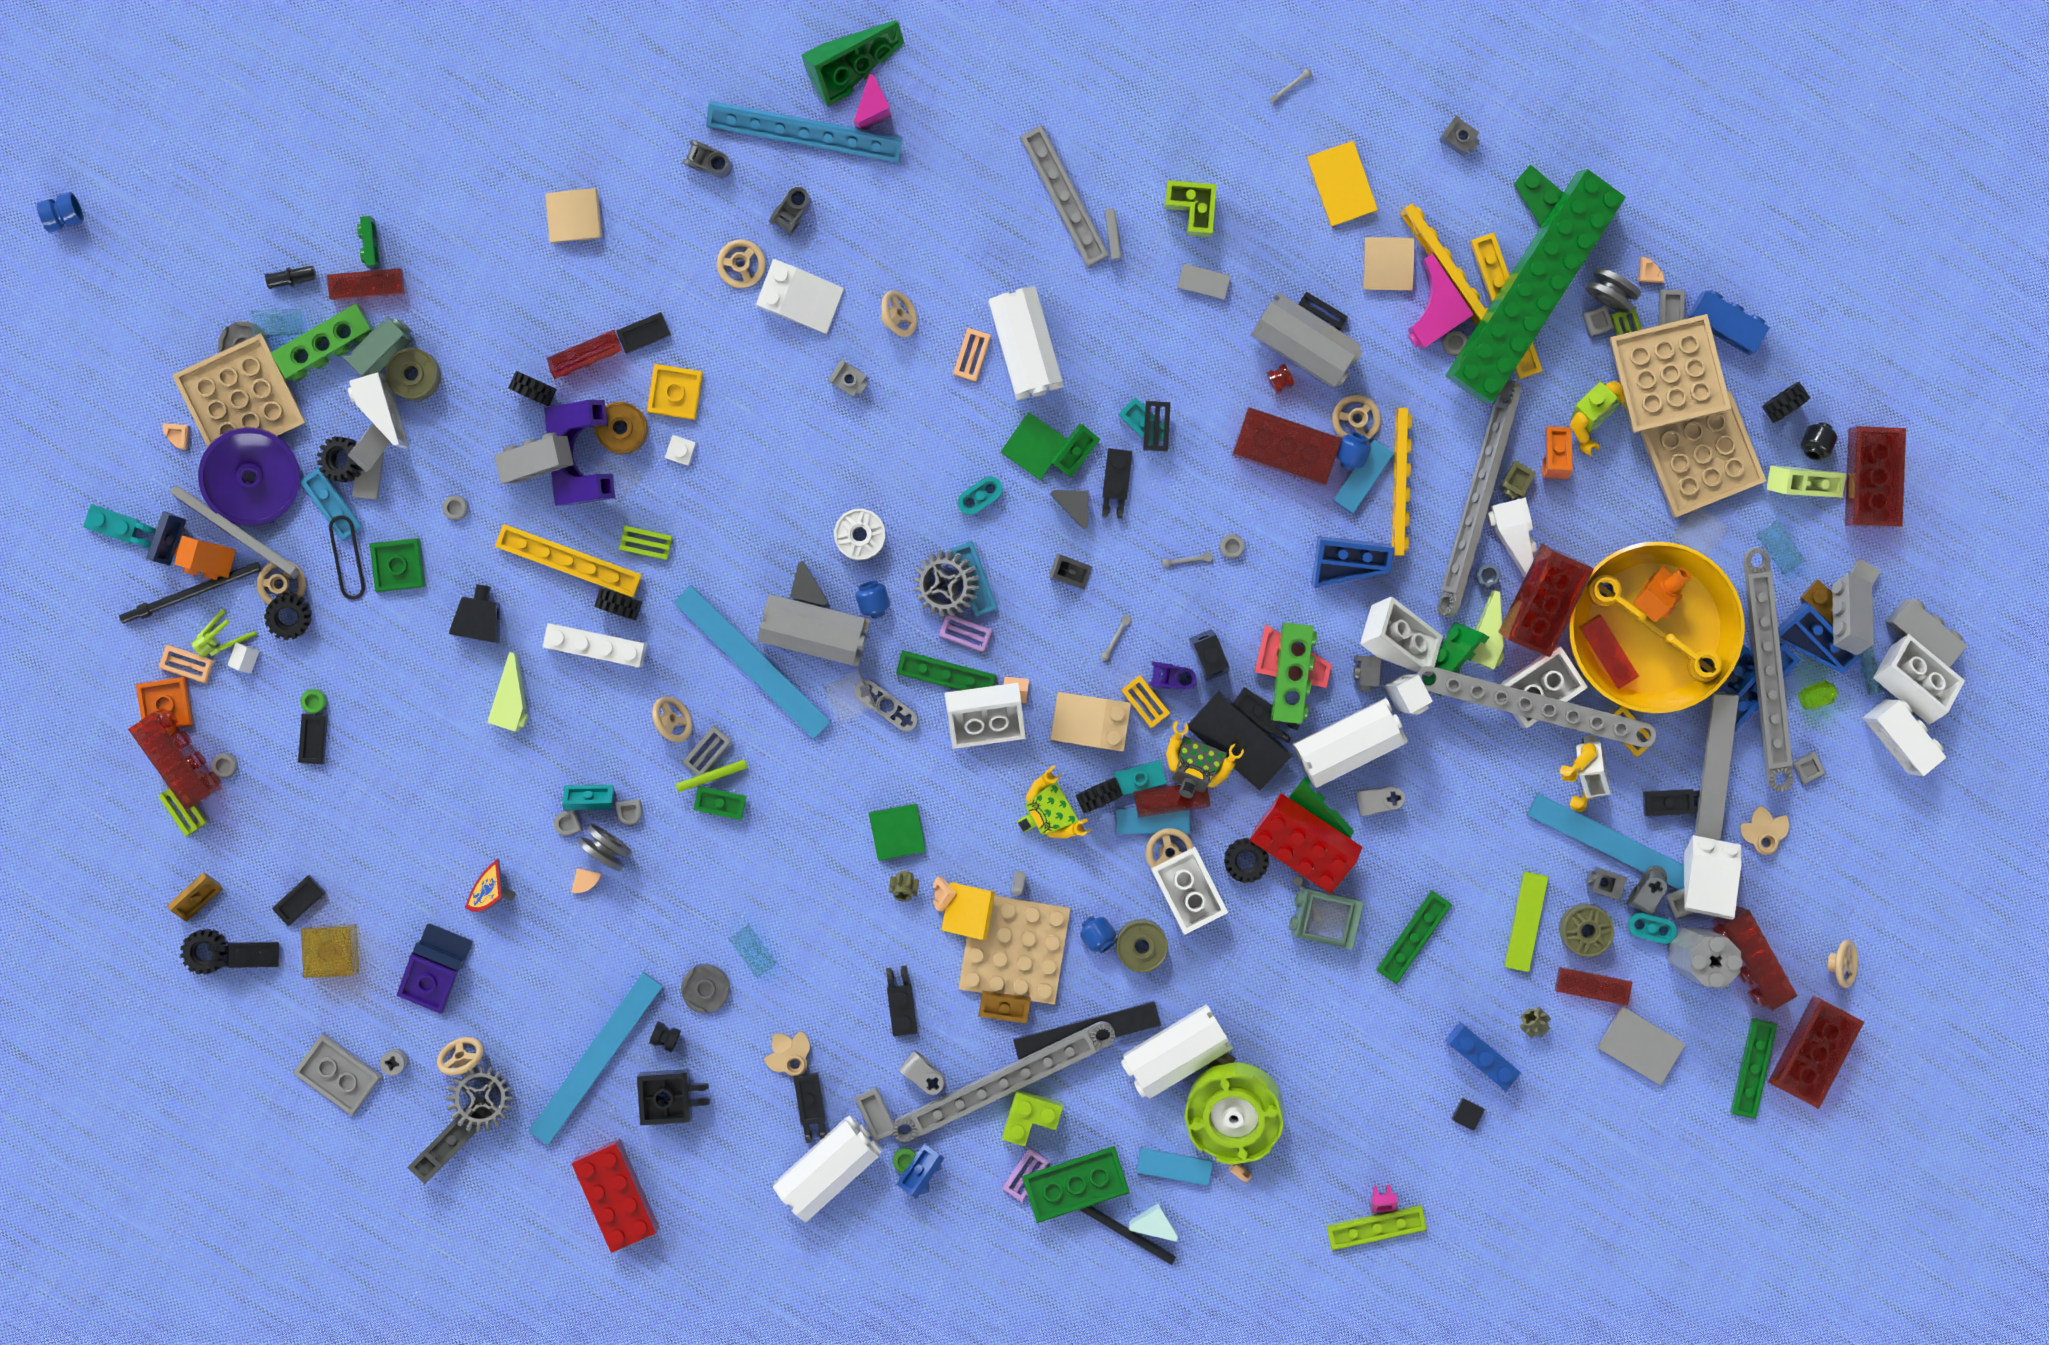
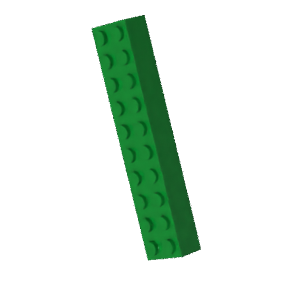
M1589 169L1576 172L1445 375L1446 378L1483 404L1495 401L1626 196Z

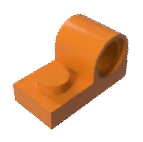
M1547 426L1545 430L1546 453L1543 458L1542 476L1543 478L1568 480L1573 471L1571 428Z

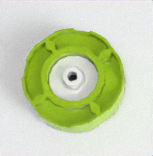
M1234 1062L1212 1066L1197 1077L1188 1094L1184 1117L1190 1139L1199 1151L1202 1152L1204 1150L1216 1157L1215 1161L1234 1165L1257 1161L1271 1151V1148L1278 1138L1280 1139L1282 1134L1285 1108L1280 1088L1272 1077L1253 1065Z

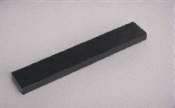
M1155 1001L1015 1038L1013 1041L1018 1060L1101 1021L1108 1022L1113 1026L1115 1038L1160 1026L1161 1023ZM1103 1028L1099 1029L1096 1037L1099 1040H1105L1109 1037L1110 1032Z

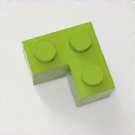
M1167 180L1164 209L1188 211L1186 236L1211 238L1213 234L1217 184Z
M1021 1089L1015 1091L1002 1132V1140L1026 1146L1032 1123L1056 1130L1063 1109V1102Z

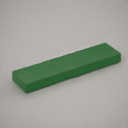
M904 650L901 652L896 674L959 691L994 686L997 676Z
M1431 890L1375 970L1397 984L1452 904Z
M1751 1018L1730 1113L1756 1119L1777 1023Z

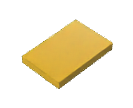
M1354 140L1307 157L1330 227L1378 210Z

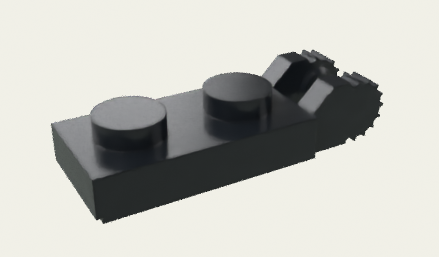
M1108 448L1102 497H1104L1102 517H1107L1109 514V499L1112 498L1119 499L1116 515L1118 519L1123 518L1133 451Z
M1243 687L1233 703L1270 734L1274 733L1289 743L1291 740L1289 735L1276 728L1280 721L1271 720L1272 705ZM1284 722L1288 727L1298 730L1300 727L1297 723Z
M1700 790L1643 791L1644 816L1695 814L1698 810V805L1694 806V797L1699 796Z
M277 941L227 942V944L208 945V951L211 952L227 951V959L208 960V966L279 967V942Z
M907 965L901 966L900 971L903 985L894 986L892 967L886 968L887 994L893 1036L917 1033L912 986L909 984Z
M815 1072L794 1076L800 1122L803 1125L806 1143H812L813 1137L809 1124L818 1123L819 1137L821 1139L827 1135L819 1074Z

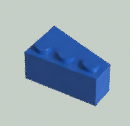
M1318 536L1311 584L1314 588H1318L1328 584L1390 573L1394 548L1391 544Z
M1806 601L1778 626L1780 642L1842 674L1861 658L1859 654L1855 655L1834 646L1833 627Z

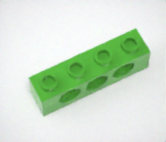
M354 304L270 354L285 379L297 382L305 378L309 370L313 368L320 369L329 363L328 359L337 355V357L348 353L350 351L349 347L356 343L360 344L374 328L362 307ZM349 326L351 334L347 338H342V328ZM328 338L330 342L328 349L321 351L320 342ZM302 351H307V361L300 363L298 359L299 354Z
M1282 623L1271 720L1302 724L1303 719H1307L1309 706L1305 704V697L1310 695L1311 680H1308V672L1313 670L1314 666L1311 646H1315L1317 641V631H1313L1314 626ZM1295 642H1300L1304 647V651L1300 656H1295L1291 651V647ZM1293 666L1298 667L1301 671L1300 678L1295 681L1291 680L1288 676V671ZM1289 691H1295L1298 695V700L1293 705H1289L1285 700V696Z

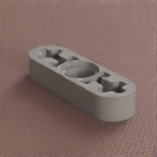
M864 680L857 685V697L902 731H910L915 728L918 722L917 715L902 702L871 680ZM870 684L873 687L871 691L875 695H878L879 691L883 693L877 699L875 706L871 704V701L874 700L871 696L867 695L865 698L862 696V686L867 687ZM885 698L891 699L894 703V708L889 713H885L880 709V702ZM898 705L903 708L900 711L901 714L904 716L908 715V713L912 715L911 721L913 724L911 726L908 724L905 727L902 726V719L896 716L895 720L890 718L897 711Z

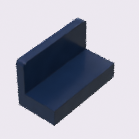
M163 511L146 559L170 566L186 519Z
M428 923L421 940L415 944L413 952L455 970H460L464 966L473 941Z

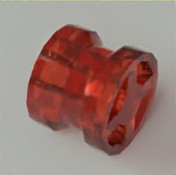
M1285 364L1280 365L1275 371L1270 370L1266 372L1276 394L1282 392V389L1295 385L1293 377Z

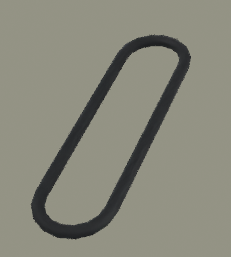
M339 515L330 521L329 533L340 590L346 598L355 600L363 595L365 583L354 525L348 517ZM338 519H344L350 525L361 582V591L355 596L348 595L343 586L333 534V524Z

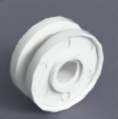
M852 509L844 513L837 521L834 529L835 543L840 552L847 558L856 561L868 560L876 556L883 548L886 539L885 527L881 519L872 511ZM858 528H862L867 532V536L863 541H856L853 538V533Z

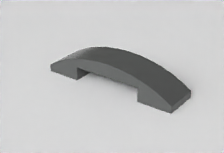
M477 1095L475 1097L476 1099L474 1101V1105L471 1109H473L476 1106V1104L480 1105V1102L482 1105L486 1102L480 1096ZM479 1108L470 1117L484 1119L493 1115V1113L484 1108ZM458 1116L407 1168L422 1183L426 1184L476 1133V1125L472 1124L471 1130L467 1131L468 1122L464 1121L463 1125L459 1127L457 1124L461 1117Z

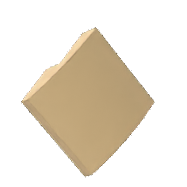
M598 189L568 190L545 194L550 243L602 238Z
M1365 237L1363 289L1413 290L1414 238Z

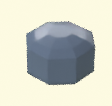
M1488 563L1480 566L1475 576L1478 584L1489 588L1498 584L1501 574L1497 566Z

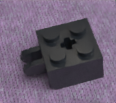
M689 1069L640 1072L637 1076L640 1126L690 1122L693 1118L692 1106L710 1104V1099L706 1097L691 1099V1091H705L709 1089V1084H690ZM666 1092L670 1098L668 1102H665L664 1098H660L659 1095Z

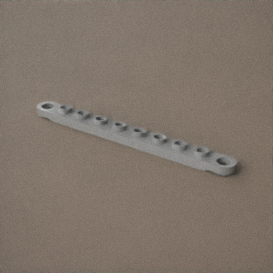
M1512 380L1506 382L1497 397V402H1494L1441 588L1443 592L1439 597L1440 600H1438L1439 604H1437V607L1439 608H1437V611H1439L1440 615L1449 618L1457 614L1461 605L1470 569L1474 562L1478 541L1481 538L1484 520L1488 513L1490 499L1494 492L1497 474L1501 467L1503 453L1508 443L1511 425L1515 418L1521 387L1519 383Z
M1751 548L1745 553L1743 563L1766 778L1770 788L1783 792L1791 788L1794 778L1773 575L1770 565L1771 559L1766 550ZM1759 553L1762 556V563L1760 566L1754 567L1751 563L1752 556ZM1783 772L1785 774V782L1778 786L1774 779L1776 778L1775 775Z
M1432 666L1422 667L1416 674L1422 680V675L1425 672H1433L1435 682L1429 686L1425 685L1429 692L1638 747H1649L1656 740V730L1649 723ZM1641 728H1646L1650 734L1645 742H1640L1637 738V732Z
M1097 1022L915 1109L894 1121L893 1135L900 1142H910V1140L925 1135L1111 1045L1115 1040L1114 1028L1108 1022ZM1099 1029L1108 1030L1110 1032L1109 1037L1105 1040H1099L1096 1037ZM907 1123L912 1130L908 1134H901L898 1131L899 1126Z

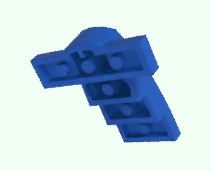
M1780 643L1784 679L1801 660L1785 644ZM1745 645L1742 646L1740 657L1733 671L1719 687L1727 694H1737L1739 696L1735 731L1755 710L1759 709L1754 657ZM1702 659L1704 662H1706L1713 668V664L1710 659ZM1700 666V669H1701L1703 672H1708V671H1706L1704 668H1702V667Z

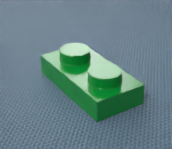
M371 216L360 217L361 224H357L358 236L363 242V248H360L361 262L365 263V266L370 269L380 268L375 219Z
M1079 423L1050 463L1071 478L1099 442L1100 438L1083 424Z
M698 786L693 810L742 820L747 796Z

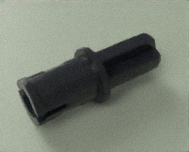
M314 266L296 269L288 267L285 271L265 274L266 285L269 289L287 285L294 287L296 283L316 279Z

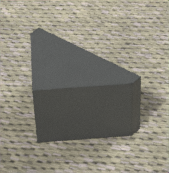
M1053 490L1050 493V496L1083 530L1088 526V491Z
M1057 553L1049 578L1085 590L1092 566Z
M801 561L798 563L790 597L824 606L829 604L805 562Z

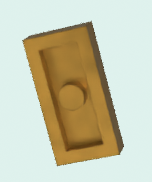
M1815 580L1801 595L1800 599L1803 602L1809 603L1833 627L1832 591L1821 581Z
M203 872L168 904V908L187 922L223 888L219 882Z
M982 990L979 1017L1027 1024L1031 997Z

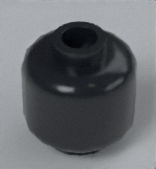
M1820 422L1808 426L1801 442V448L1808 458L1822 460L1831 455L1838 439L1831 425Z

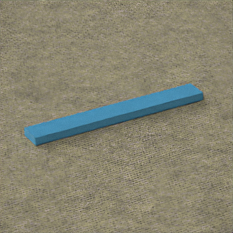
M710 101L708 104L706 127L899 163L903 141L901 136Z
M692 585L673 602L813 739L831 722Z
M1538 793L1536 794L1526 814L1527 816L1644 873L1652 866L1662 867L1667 873L1666 883L1678 890L1684 889L1683 864Z
M645 972L641 974L529 1129L531 1134L545 1144H550L663 987L662 984Z

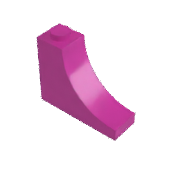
M1433 253L1421 262L1429 282L1428 302L1420 319L1408 329L1410 333L1408 335L1409 340L1414 347L1417 348L1419 346L1421 350L1474 315Z

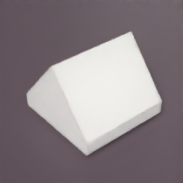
M236 642L228 666L238 671L252 673L260 650Z

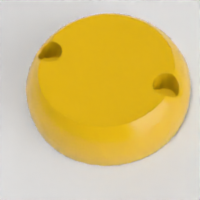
M1645 542L1628 546L1607 556L1585 577L1578 588L1570 610L1569 640L1575 661L1583 676L1605 698L1624 708L1638 712L1655 714L1679 711L1709 697L1727 680L1740 657L1744 641L1745 624L1742 604L1728 576L1717 564L1702 553L1675 543ZM1661 566H1665L1673 574L1678 568L1686 569L1691 579L1685 583L1680 592L1683 595L1682 598L1674 605V611L1667 618L1662 616L1658 621L1654 622L1633 604L1647 579ZM1602 584H1610L1613 588V593ZM1599 590H1600L1601 592H1603L1605 595H1607L1608 597L1602 596V595L1600 594ZM1702 659H1710L1712 661L1713 668L1706 662H1704ZM1700 666H1701L1702 668H1704V669H1705L1706 671H1708V672H1703V671L1700 669Z

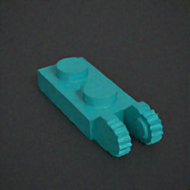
M94 504L90 505L83 525L84 528L150 548L151 542L135 537L137 528L147 533H155L156 530L155 527L143 524L138 519Z

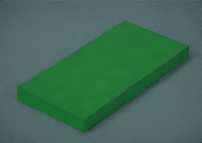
M1115 1146L1021 1176L1036 1224L1130 1193Z

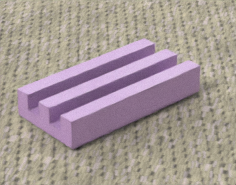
M947 613L938 636L984 653L993 630L956 616H950ZM949 620L985 632L986 636L982 637L948 624ZM946 628L979 640L983 644L978 646L946 634Z
M1030 1147L1002 1186L1003 1190L1021 1202L1027 1196L1026 1189L1021 1194L1017 1193L1023 1184L1022 1177H1020L1013 1189L1010 1188V1185L1029 1157L1032 1156L1034 1158L1022 1176L1030 1174L1038 1161L1042 1164L1037 1171L1045 1169L1050 1162Z

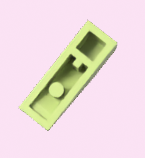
M1770 465L1766 490L1790 495L1843 498L1846 473Z
M1496 590L1491 591L1475 629L1490 638L1485 644L1481 642L1473 651L1476 655L1471 660V662L1490 670H1494L1496 666L1499 667L1504 658V653H1502L1504 643L1500 592Z
M509 652L487 723L516 732L520 731L521 727H525L528 714L525 713L527 706L519 656L517 653Z

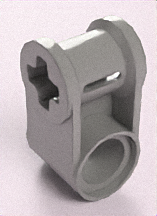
M1396 787L1356 791L1360 816L1396 810L1402 807L1405 802L1404 793ZM1390 792L1399 795V799L1395 800L1394 805H1392V802L1387 801V797L1391 796Z
M916 1050L911 1053L899 1068V1071L906 1078L917 1084L929 1095L938 1094L945 1085L942 1073ZM928 1078H938L937 1084L939 1087L933 1086L931 1088L928 1086L930 1082Z

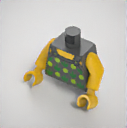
M1175 721L1172 725L1174 736L1170 738L1166 758L1169 769L1173 772V781L1182 784L1179 794L1185 798H1192L1195 790L1205 792L1207 787L1214 788L1225 781L1236 764L1234 761L1243 755L1244 749H1242L1240 755L1235 756L1232 754V748L1235 746L1233 744L1229 749L1230 755L1227 758V753L1185 736L1184 734L1188 731L1187 723L1184 724V729L1178 732L1176 730L1178 721Z

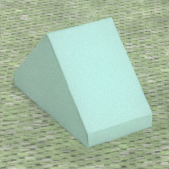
M1159 1203L1129 1220L1128 1227L1130 1231L1177 1242V1232Z

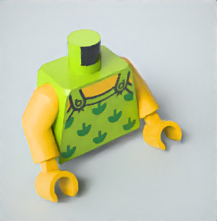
M1600 381L1575 405L1572 413L1570 426L1578 441L1581 442L1580 450L1591 457V449L1594 448L1598 451L1600 445L1589 439L1590 434L1622 403L1624 408L1627 409L1619 382L1611 381L1604 385Z
M1053 765L1032 783L1026 794L1027 803H1025L1029 814L1020 818L1017 822L1024 833L1037 826L1041 835L1046 834L1049 838L1067 839L1077 835L1084 836L1092 831V829L1085 830L1083 828V823L1087 822L1088 819L1078 820L1057 783L1062 774L1059 776L1052 774V770L1056 767Z

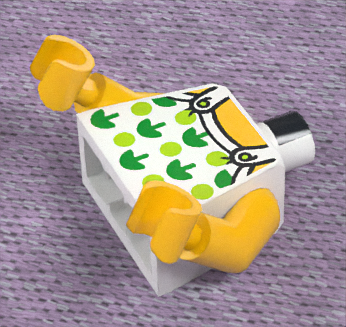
M1594 735L1583 737L1582 744L1576 746L1577 759L1573 762V767L1563 765L1560 769V774L1563 775L1561 779L1569 782L1576 781L1579 771V777L1584 789L1582 791L1583 796L1581 798L1574 795L1570 802L1571 809L1578 812L1585 811L1588 799L1592 800L1593 797L1611 795L1606 757L1601 742L1597 741V737Z

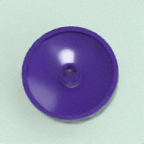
M241 427L221 434L209 444L200 460L198 483L202 497L213 512L220 514L231 523L237 525L258 526L279 518L290 508L299 490L300 471L293 451L280 437L261 428Z

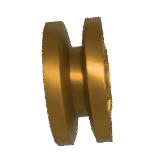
M623 401L612 402L606 405L607 425L594 427L599 443L610 452L619 455L631 454L639 450L645 443L648 435V422L643 413L634 405ZM620 422L627 424V431L623 434H617L615 430Z

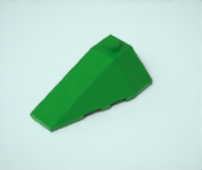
M897 20L823 43L803 53L801 57L809 79L824 104L829 107L849 96L854 91L853 87L862 78L866 80L869 77L870 71L879 62L883 63L904 43L899 23Z

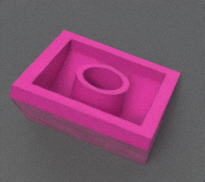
M869 74L854 119L855 128L864 130L892 117L886 98L875 76Z

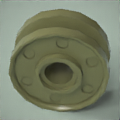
M405 348L397 351L390 357L386 365L385 378L388 386L395 394L409 401H421L429 398L436 392L441 382V370L438 362L430 354L418 348ZM417 368V378L412 381L409 380L408 374L410 370Z
M1582 903L1572 906L1564 913L1560 920L1559 933L1562 942L1568 949L1580 956L1593 957L1600 955L1609 948L1614 937V926L1612 919L1605 911L1592 904ZM1590 924L1592 927L1591 933L1583 936L1581 933L1583 926Z
M1134 919L1126 923L1119 931L1116 939V951L1121 962L1128 969L1136 972H1149L1158 968L1165 960L1168 951L1167 939L1163 930L1155 922L1147 919ZM1146 940L1148 948L1144 951H1138L1135 949L1136 942Z

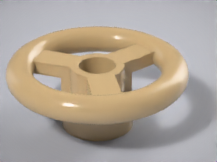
M740 239L729 242L721 249L717 257V270L720 277L726 284L735 288L753 286L761 279L765 271L766 262L762 250L755 243L748 240ZM736 247L748 248L745 253L736 252L731 258H725L727 253ZM755 253L758 259V269L751 278L748 268L750 266V258ZM738 260H745V265L737 267L736 263ZM724 266H730L734 271L741 273L744 281L732 279L726 273Z
M896 290L888 291L883 296L881 302L882 322L898 336L909 337L915 332L917 327V315L914 306L903 293ZM898 299L905 305L908 313L900 306ZM903 321L910 324L906 330L899 328L897 325Z
M1350 395L1338 402L1334 408L1332 424L1340 438L1348 435L1341 428L1339 420L1348 421L1356 429L1357 433L1366 436L1370 440L1380 427V411L1377 405L1368 397ZM1360 402L1364 404L1362 408H1355L1350 413L1341 412L1349 403ZM1371 410L1373 425L1365 434L1363 426L1368 421L1367 412ZM1355 414L1361 417L1360 423L1353 421Z
M290 562L300 570V574L297 577L298 590L296 592V597L300 598L301 596L303 597L306 589L305 576L296 564ZM272 563L265 565L257 578L258 593L268 605L274 599L266 593L265 587H268L271 592L283 595L284 593H289L291 595L288 590L291 576L285 572L284 574H274L269 579H265L271 570L277 568ZM279 580H282L284 583L282 588L277 586Z
M669 696L661 697L654 703L652 718L659 733L673 742L685 741L692 732V719L683 703ZM668 704L675 706L683 717H679L676 713L672 712ZM660 708H662L664 712L661 715L659 714ZM678 725L685 726L682 734H672L674 727Z
M1166 828L1156 832L1149 839L1146 846V859L1149 866L1153 868L1183 853L1179 851L1175 843L1171 842L1170 836L1180 838L1186 845L1187 850L1194 847L1191 839L1184 832L1174 828ZM1162 838L1164 844L1161 845L1159 850L1161 857L1155 862L1153 848L1156 842ZM1168 848L1174 849V854L1171 857L1165 854Z
M1844 940L1840 944L1837 953L1829 955L1828 970L1829 972L1836 973L1837 981L1842 988H1849L1854 983L1857 975L1858 953L1853 941ZM1846 972H1848L1849 975L1847 980L1845 981L1844 975Z
M463 1037L450 1042L440 1051L437 1057L438 1069L443 1074L450 1076L469 1073L482 1059L484 1053L482 1043L472 1037ZM470 1044L475 1046L476 1053H467L464 1050V1045ZM456 1048L453 1057L444 1063L447 1054Z

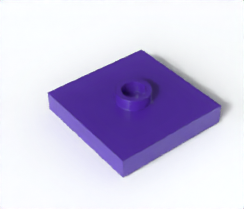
M412 952L396 996L442 1014L459 970Z

